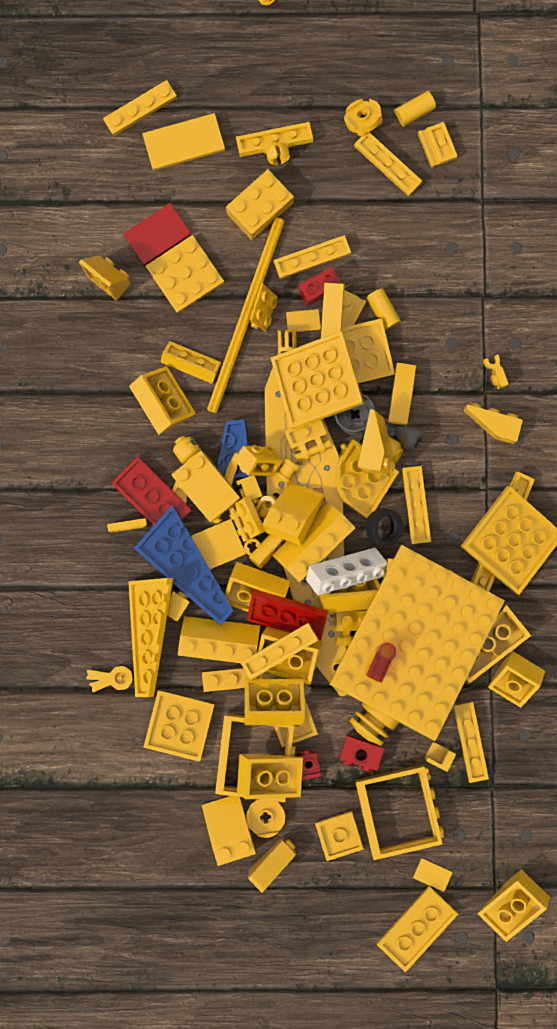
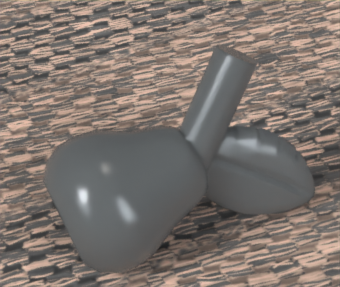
M386 423L389 437L395 436L404 449L411 451L418 447L423 438L422 431L419 428Z

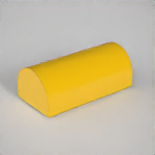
M426 91L394 109V113L402 127H405L435 110L436 104L431 93Z
M383 288L367 296L366 299L377 319L382 318L385 331L401 323Z
M269 534L249 556V559L256 566L262 568L286 540Z

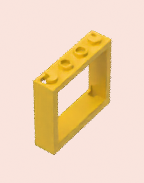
M225 713L215 794L242 797L237 794V787L225 785L232 721L245 723L244 715ZM268 725L288 728L284 756H295V746H292V740L297 738L298 727H294V725ZM266 798L261 800L285 802L286 798Z
M423 764L355 780L374 860L443 844L441 839L444 838L443 828L438 826L437 819L440 818L439 811L433 805V800L436 799L433 787L430 788L428 780H431L429 770L425 769ZM419 773L433 836L379 848L365 785Z

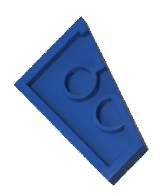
M245 419L227 421L225 423L220 456L217 461V468L224 477L236 452L239 454L243 445L249 446ZM237 464L234 479L252 476L242 472Z

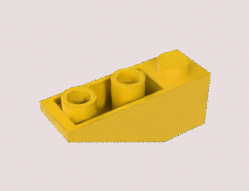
M470 403V405L464 407L463 411L494 439L511 444L517 442L523 421L518 419V415L507 413V415L500 414L499 410L493 408L488 410L482 409L481 405Z

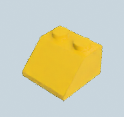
M512 651L500 665L488 688L521 708L540 688L545 671Z

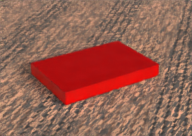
M171 203L123 233V235L145 266L191 236V233Z

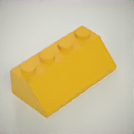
M327 502L318 510L302 546L286 541L272 556L299 583L307 576L309 566L320 563L355 529V526L341 512Z
M184 616L178 655L241 663L257 653L260 626L224 621L220 625L212 619Z

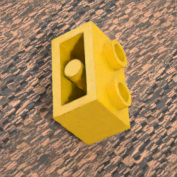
M243 445L235 459L242 472L255 476H274L283 461L272 447Z

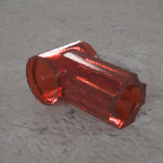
M381 643L377 646L376 653L365 676L382 683L392 659L396 656V648L391 643ZM384 646H387L391 652L387 658L381 654Z

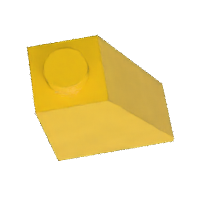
M281 837L249 869L248 879L261 892L272 883L295 857L296 851L294 849L296 846L293 842Z

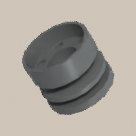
M362 394L364 404L334 415L339 427L345 433L352 436L365 434L370 409L375 410L372 401L364 394ZM359 412L360 418H354L353 420L352 413Z

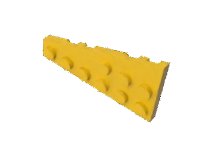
M173 578L129 581L135 697H154Z

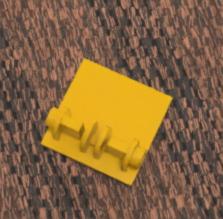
M261 283L250 323H252V328L258 329L259 327L266 332L271 324L273 309L277 305V296L263 283Z

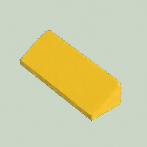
M171 341L168 342L161 357V363L209 383L214 382L222 363Z

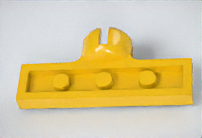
M306 122L237 136L236 142L240 157L265 153L270 164L278 165L277 157L280 156L281 164L286 163L290 158L289 148L312 143L313 135L310 123Z

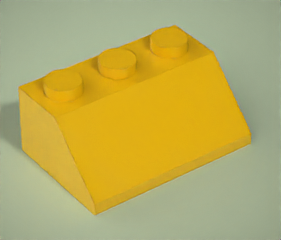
M167 366L141 375L129 386L158 435L172 430L196 415Z
M236 562L225 596L232 607L248 612L253 589L285 598L291 581Z
M378 579L369 580L361 584L318 595V600L321 608L328 610V613L366 610L369 608L380 584Z
M266 627L261 635L258 652L290 633ZM322 641L314 642L266 670L265 673L287 679H304L305 684L311 685Z
M245 679V725H304V679Z

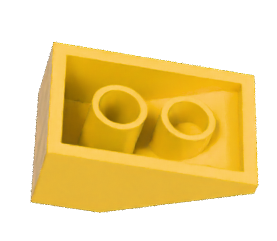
M98 255L81 259L79 262L86 276L116 301L131 284L128 279L129 275L124 270L120 269L118 271L113 267L115 264L107 257L104 259Z
M370 409L358 467L367 473L390 477L391 472L395 469V461L385 419L378 412Z
M199 451L172 474L182 490L209 522H213L241 499L208 455L202 451Z
M290 482L271 506L263 522L266 533L302 546L325 498V494Z
M240 754L237 794L244 799L301 797L303 758L270 754Z
M228 796L202 805L218 866L256 854L255 844L246 821L240 797Z
M521 869L481 908L478 915L507 942L547 909L550 896Z

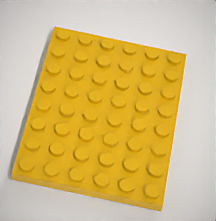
M401 545L329 685L427 738L436 741L505 600Z

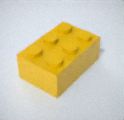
M267 169L226 206V212L253 241L274 222L275 218H278L293 205L294 196Z

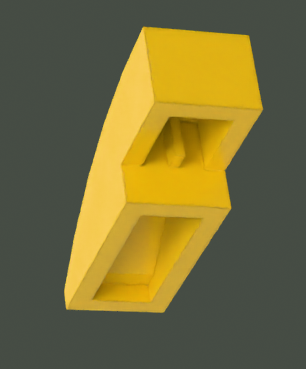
M397 363L388 423L407 426L416 365Z

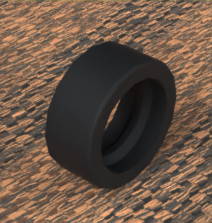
M385 508L373 511L366 522L368 538L373 543L382 546H391L397 543L403 533L404 523L402 517L397 512ZM388 516L391 520L390 533L387 537L380 538L378 534L379 521L383 517Z

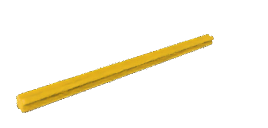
M275 218L207 408L212 413H217L247 330L261 283L264 282L284 225L283 219Z

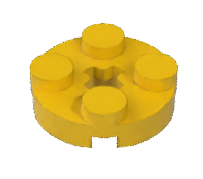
M363 99L351 103L347 107L346 115L344 116L347 128L357 133L358 136H364L367 132L374 130L383 121L380 105L372 99L364 102Z
M256 799L247 810L246 821L249 829L257 836L269 838L275 836L283 827L285 812L278 801ZM263 812H267L268 815H271V818L268 819V822H264V819H260V816L263 815Z

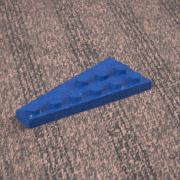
M172 505L134 549L165 577L173 578V584L217 623L222 625L234 610Z

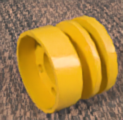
M362 703L361 705L367 712L363 714L356 711L355 714L361 720L358 722L351 717L349 722L368 741L382 746L384 742L377 736L381 734L387 739L389 736L383 730L386 726L394 730L400 722Z

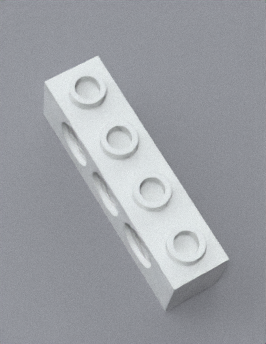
M371 548L310 565L306 580L317 595L330 593L338 589L383 577L387 561L376 548Z

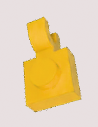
M495 355L493 357L495 364H490L488 358L484 359L483 363L486 368L492 369L491 381L500 390L508 385V381L503 368L500 366L499 355Z

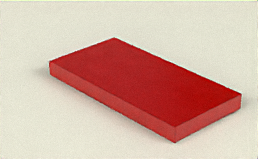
M139 456L111 483L153 526L172 505L181 520L192 511Z
M253 589L247 621L289 633L309 623L319 641H321L328 610Z

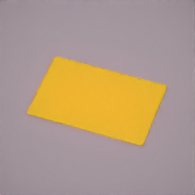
M319 309L286 312L289 332H292V329H296V332L321 329Z
M421 859L413 878L444 892L452 872L425 859Z

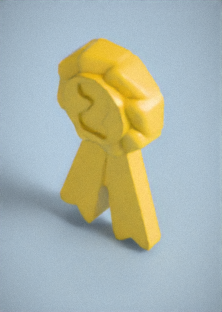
M125 666L115 667L110 673L87 670L88 676L86 679L99 680L89 684L92 687V692L109 685L117 690L127 689L133 681L131 670Z

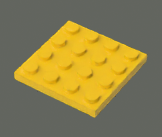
M342 331L271 357L288 423L292 430L364 404Z
M507 486L461 547L510 590L520 595L557 546V528L512 487Z

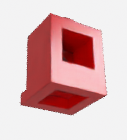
M312 749L300 751L301 754H298L297 757L303 758L302 780L321 777L316 751H312ZM311 761L313 764L312 767L307 768L305 763Z

